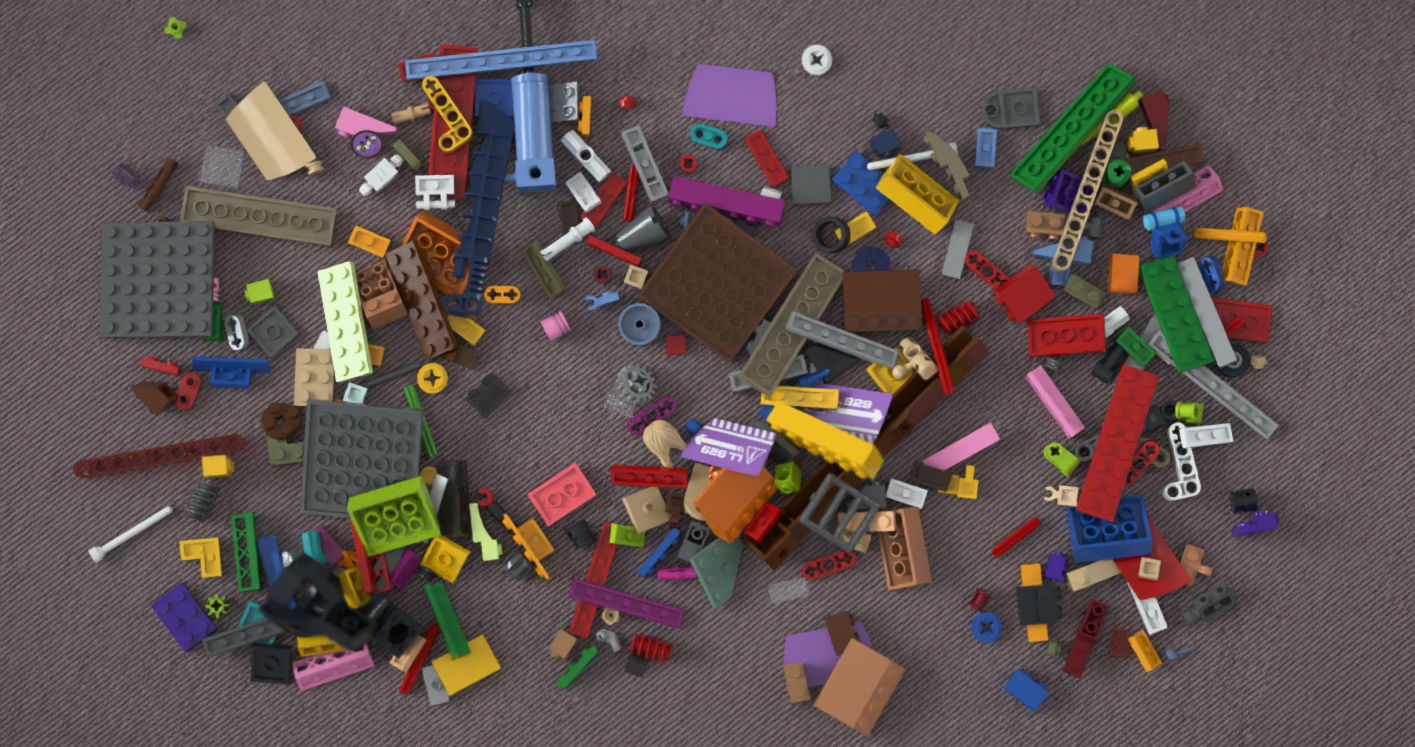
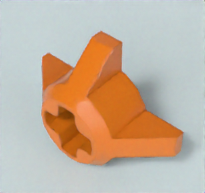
M341 552L344 558L338 562L340 567L345 566L351 569L359 566L357 552Z

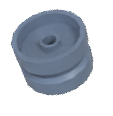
M635 303L622 311L619 317L618 328L620 334L627 342L644 346L652 343L658 337L662 321L658 312L653 307L644 303ZM642 321L643 326L638 328L636 322Z

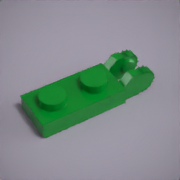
M587 646L580 654L582 656L578 663L574 661L567 669L570 672L559 677L558 681H556L558 688L565 689L599 652L595 646L591 648Z

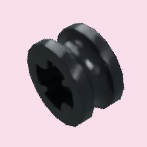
M421 565V570L417 571L416 574L431 582V577L435 576L436 573Z

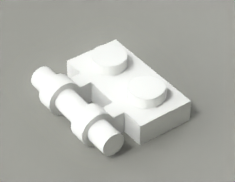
M454 175L415 176L416 196L424 195V201H416L417 209L430 210V208H441V210H447L448 208H455V200H447V195H455ZM430 195H441V201H430Z

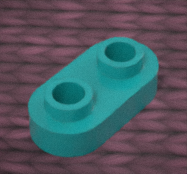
M696 124L691 128L690 137L697 144L713 149H722L727 144V135L720 129L703 124ZM699 131L703 133L701 138L696 136V133ZM716 137H720L721 142L716 143L714 139Z

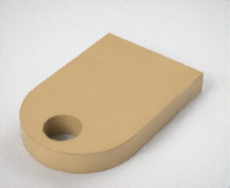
M695 462L684 498V507L693 518L705 520L701 513L696 510L697 507L694 501L714 478H708L710 466Z

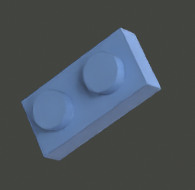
M977 129L975 167L994 168L997 129Z

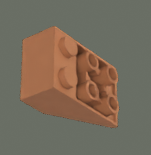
M385 260L355 272L361 305L373 330L408 315Z

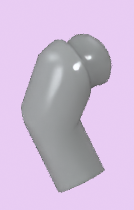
M601 629L597 633V639L610 643L614 652L623 649L615 632Z

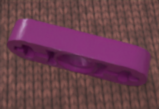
M668 395L659 398L629 418L626 423L627 430L633 435L641 434L649 424L656 420H662L675 411L677 407L675 399ZM665 400L668 402L672 401L670 409L665 407L661 410L663 414H660V411L655 407L657 405L659 408L663 407ZM649 410L656 411L657 416L654 420L646 418ZM640 416H642L643 419L648 423L646 425H644L643 422L638 425V430H635L634 428L631 429V427L633 426L632 422L635 421L636 423H639L640 421H642L639 418Z

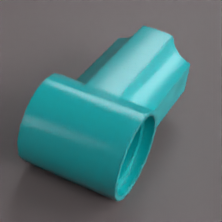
M319 531L301 533L304 553L325 566L327 557L321 549Z

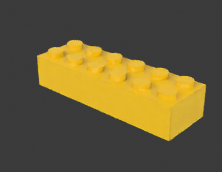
M780 401L776 403L767 418L771 428L785 440L791 441L795 447L799 449L802 447L806 448L814 456H823L825 461L831 464L835 462L846 471L852 470L860 478L865 479L867 477L873 480L884 462V459L874 445Z

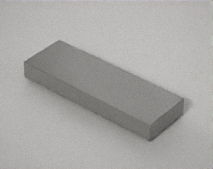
M955 220L941 275L960 280L974 224Z

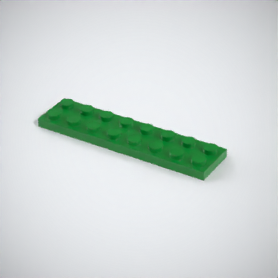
M1108 63L1009 174L1010 177L1037 194L1106 117L1108 112L1113 109L1136 83V79Z

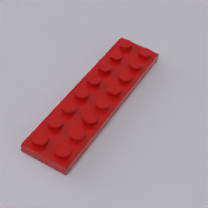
M440 44L439 57L477 53L479 48ZM476 73L437 77L466 122L472 127ZM440 97L437 100L439 106H444L447 103L446 97ZM434 106L428 175H454L455 195H447V198L465 200L470 141L452 153L443 152L439 146V139L451 129ZM455 112L448 115L450 122H454L458 118V114ZM462 128L459 131V136L462 138L467 137L469 134V130L466 128ZM446 139L443 142L444 148H451L453 145L451 139ZM430 195V197L441 198V195Z
M1122 364L1075 511L1113 522L1159 376Z

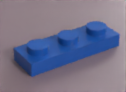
M676 528L669 533L638 570L637 573L642 577L647 575L649 577L656 569L654 564L658 560L662 562L668 555L666 550L670 545L674 547L681 539L679 537L680 532Z

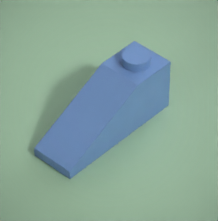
M1081 236L1071 263L1088 266L1091 262L1094 241H1090L1089 237ZM1063 241L1066 249L1073 248L1071 241ZM1059 243L1034 250L1031 257L1053 260ZM1063 258L1057 259V261L1066 262Z

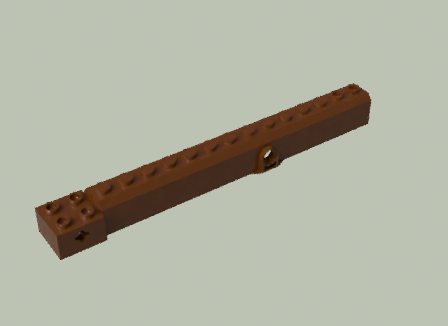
M963 325L943 344L954 387L989 353L982 341L977 336L973 339ZM933 354V355L930 357V359H931V360L935 363V365L937 366L936 360H935V357H934V354ZM916 371L892 394L893 396L888 407L889 412L885 416L873 444L882 458L904 437L910 435L913 428L946 396L939 371L927 380H924ZM826 461L800 487V491H796L779 508L783 513L761 543L748 536L743 539L744 543L775 571L801 545L800 541L811 531L810 528L800 522V518L811 502V495L813 492L816 493L826 476L832 473L852 487H855L863 478L857 476L852 470L846 471L835 462L831 464ZM831 483L810 516V520L816 524L819 523L840 490V487Z

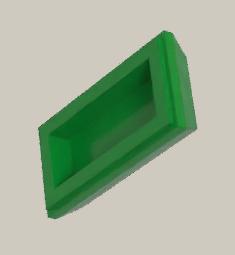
M213 303V336L203 337V341H223L222 303Z

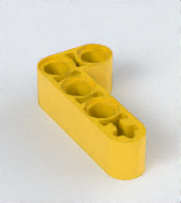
M428 76L423 80L422 87L451 129L440 137L439 146L443 152L452 153L470 141L473 132L438 79ZM429 82L435 83L434 87L436 88L438 93L434 94L432 89L428 88ZM440 97L447 98V103L444 106L437 104V100ZM452 112L458 114V118L454 122L448 120V115ZM462 128L469 130L467 137L462 138L459 136V131ZM451 139L453 141L452 147L444 148V140Z

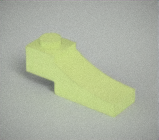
M478 503L469 504L473 542L481 543L483 561L500 560L499 555H503L502 544H498L497 540H492L486 531L480 516Z

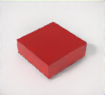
M685 335L666 336L667 355H686Z

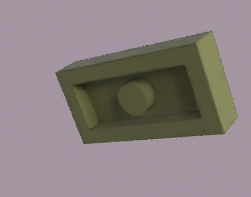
M1070 274L1062 290L1093 309H1097L1105 293L1074 274Z

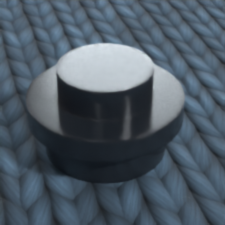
M875 112L873 114L872 121L879 128L883 129L889 126L887 123L889 119L882 112L879 114Z

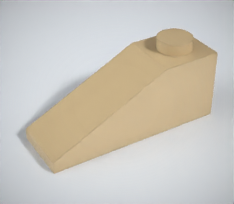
M1106 559L1064 575L1071 592L1120 574L1121 571L1113 559Z

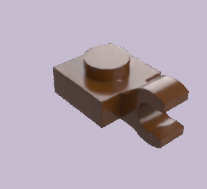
M667 493L665 512L671 513L669 527L676 528L679 523V514H685V494Z

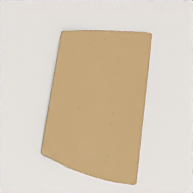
M265 81L250 92L226 118V121L267 181L290 174L316 158V155Z

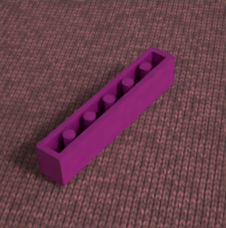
M675 176L673 177L668 196L669 203L676 208H683L684 206L698 212L705 202L729 219H744L750 224H757L758 222L769 228L781 227L786 208L785 200Z

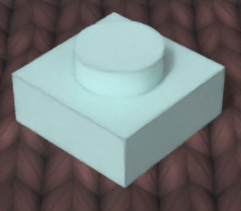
M349 382L343 401L363 404L368 389Z

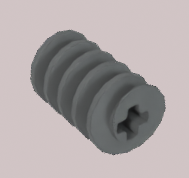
M197 480L196 482L200 487H193L197 493L189 495L193 501H186L190 507H183V510L187 516L203 523L204 521L200 516H207L204 509L211 508L207 502H214L210 495H217L214 488L218 487L206 481Z

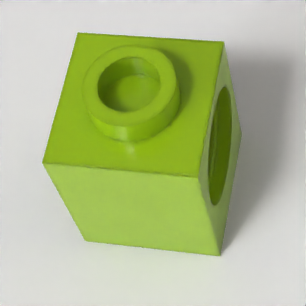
M269 279L246 284L247 290H244L247 302L250 301L252 305L275 300L272 284Z
M793 461L776 465L774 485L782 494L800 491L802 471Z

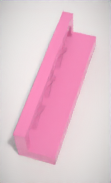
M1209 165L1194 173L1195 188L1150 211V213L1179 206L1185 212L1223 191L1220 177ZM1207 173L1211 175L1206 179H1200L1201 176Z
M1041 365L1025 376L1068 439L1085 428Z
M367 642L361 645L364 647V650L359 652L352 651L350 653L347 650L312 655L292 662L295 679L300 690L303 691L374 667V661L369 652ZM345 653L343 657L335 658L337 654ZM326 659L324 664H317L319 660ZM308 666L306 670L298 671V667Z

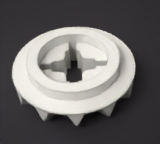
M812 45L804 51L802 64L804 69L811 75H821L831 67L832 56L826 47ZM813 56L817 58L822 56L820 60L821 65L816 63L811 66L814 60Z

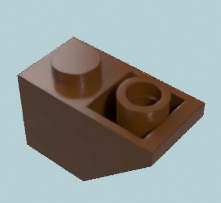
M141 381L130 388L134 395L156 416L165 412L178 397L165 382Z

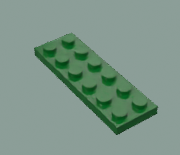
M1172 256L1140 265L1139 273L1178 373L1214 363L1215 359L1175 257Z

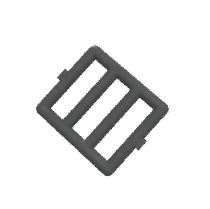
M829 473L816 493L813 492L811 495V502L802 514L800 522L850 553L857 545L863 533L867 534L870 529L868 525L879 510L880 504L834 474ZM831 483L840 487V490L819 523L816 524L809 518ZM846 493H849L855 497V500L832 534L824 528ZM863 502L871 508L849 543L840 539V536Z

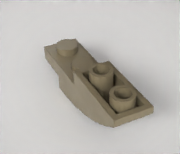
M929 129L924 130L926 135L923 138L927 147L931 146L933 149L931 156L934 163H939L940 167L948 165L945 169L949 178H954L956 184L953 185L957 196L961 194L963 199L969 197L970 195L963 181V178L969 176L957 153L936 133Z

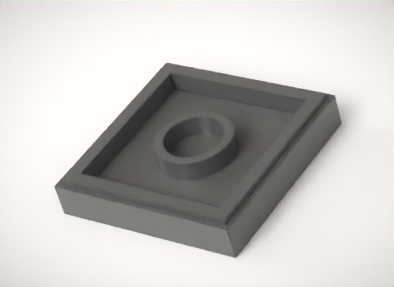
M829 165L791 167L793 205L831 203Z
M276 305L246 329L271 359L300 335Z

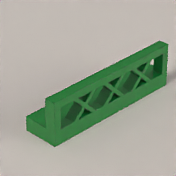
M247 512L231 515L238 591L262 590L259 551L256 542L255 513ZM245 518L246 528L243 532L237 528L236 519ZM242 536L247 538L248 547L245 551L238 545V541ZM244 555L249 557L250 566L247 570L240 565V560ZM246 574L251 576L252 587L243 588L242 579Z
M440 582L432 586L429 583L425 584V594L452 660L471 654L443 583Z

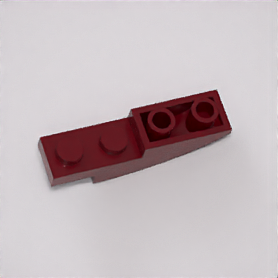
M1091 599L1068 652L1063 672L1079 679L1082 677L1110 606Z

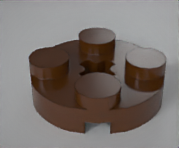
M270 403L261 416V425L267 436L275 440H284L288 436L295 435L300 427L298 409L287 403ZM283 418L286 422L278 424L277 419Z

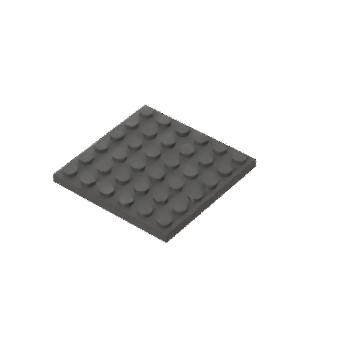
M214 221L102 223L101 338L213 336Z
M307 399L300 513L351 518L347 510L350 497L419 477L423 410Z

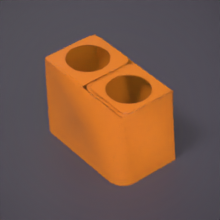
M1110 254L1108 294H1135L1138 292L1139 255Z

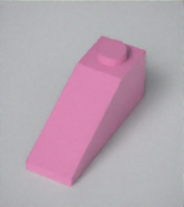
M344 106L335 125V129L339 131L338 135L345 138L353 137L362 130H371L380 136L395 135L398 132L394 126Z

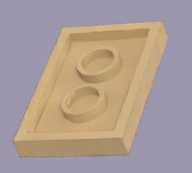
M296 348L294 406L307 407V399L309 398L333 401L335 370L331 349Z

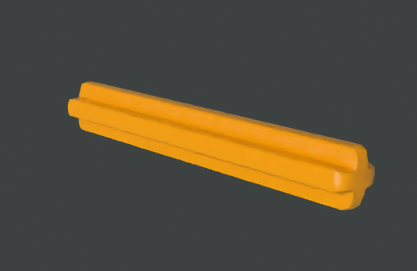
M1195 228L1194 237L1197 239L1265 243L1267 240V234L1260 231Z

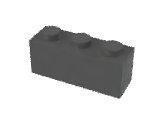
M1182 161L1134 187L1138 203L1147 214L1195 188L1196 182L1194 173L1186 162Z

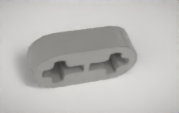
M240 315L227 316L225 328L231 348L234 350H245L249 345V338L244 319Z

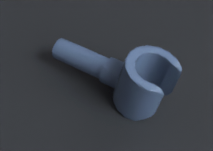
M1171 647L1164 652V655L1168 660H1172L1182 654L1192 652V648L1188 647L1176 652Z

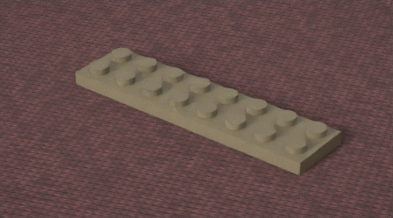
M185 186L179 222L214 221L216 230L331 247L337 208Z
M815 252L739 373L738 378L770 398L807 339L786 331L791 312L794 311L819 320L843 281L842 272L846 271Z

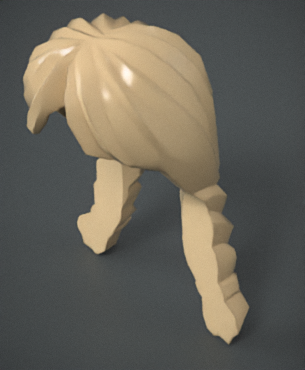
M656 420L649 424L643 433V440L647 448L658 456L664 467L673 468L669 456L670 448H677L683 452L687 446V443L681 439L678 431L670 423L664 420Z

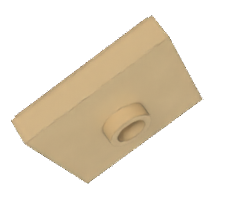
M652 486L622 499L637 534L669 522L670 514L665 512L666 505L658 487Z

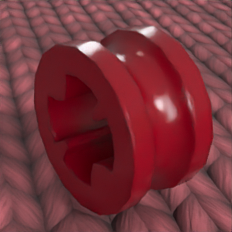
M606 266L596 268L594 272L595 280L600 284L608 283L611 279L609 268ZM599 271H602V272L607 271V273H608V274H606V276H608L607 279H604V278L599 279V278L597 277V276H599L598 272H599Z

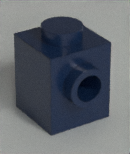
M893 129L873 136L871 143H869L872 153H876L877 157L883 156V158L892 156L894 154L893 151L900 148Z

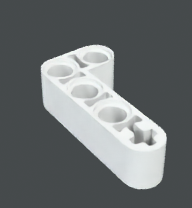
M1174 423L1167 429V437L1178 477V482L1171 483L1163 488L1162 495L1167 501H1176L1195 496L1201 489L1192 449L1185 448L1186 453L1183 456L1177 453V447L1179 445L1182 446V442L1180 441L1175 444L1174 441L1178 440V438L1180 440L1181 436L1178 434L1177 437V434H1173L1172 431L1175 430V427L1177 430L1186 428L1182 423ZM1183 464L1190 466L1191 471L1189 474L1182 472ZM1188 483L1194 484L1195 491L1193 493L1187 491L1186 486ZM1169 487L1176 489L1177 494L1175 497L1168 495Z

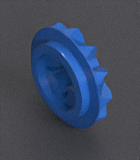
M983 612L973 619L971 631L980 642L990 643L1001 635L1002 623L995 614ZM992 621L990 629L993 634L988 631L981 634L983 626L980 622L988 624Z

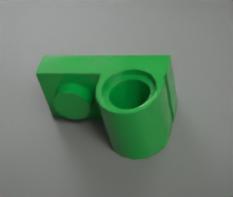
M1126 327L1113 341L1115 345L1122 348L1141 367H1144L1156 354L1130 327Z

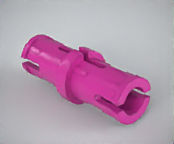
M693 567L657 568L658 581H679V579L697 578Z

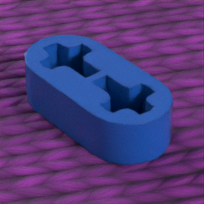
M1215 256L1203 257L1200 261V269L1207 289L1211 292L1222 290L1225 286V280L1218 259Z

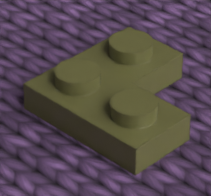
M267 436L270 466L303 462L305 442L288 444L287 439L275 440Z

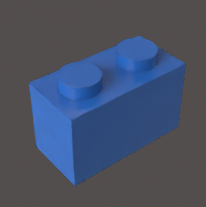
M1023 668L1021 671L1016 669L1002 688L1030 710L1036 711L1048 695L1047 687L1040 681L1035 683L1030 679L1032 675Z

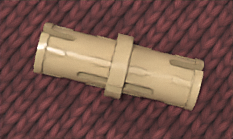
M428 103L412 108L409 106L407 109L391 113L394 125L408 120H411V122L415 121V118L431 115Z

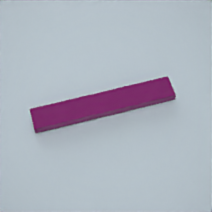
M576 578L572 580L568 595L572 599L677 629L681 626L685 611L681 608Z

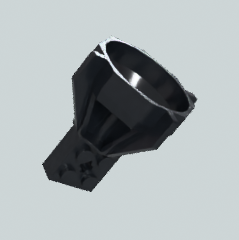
M306 553L283 567L267 592L266 602L259 607V613L264 618L283 630L291 632L299 638L324 635L350 653L376 636L378 623L348 605L340 578ZM308 579L310 584L300 602L293 609H290L289 605L300 586Z

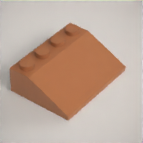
M851 638L813 706L868 737L906 669Z

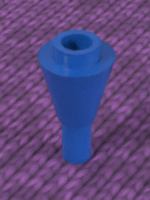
M827 367L818 373L815 372L797 377L798 381L796 384L798 387L813 388L821 379L831 373Z

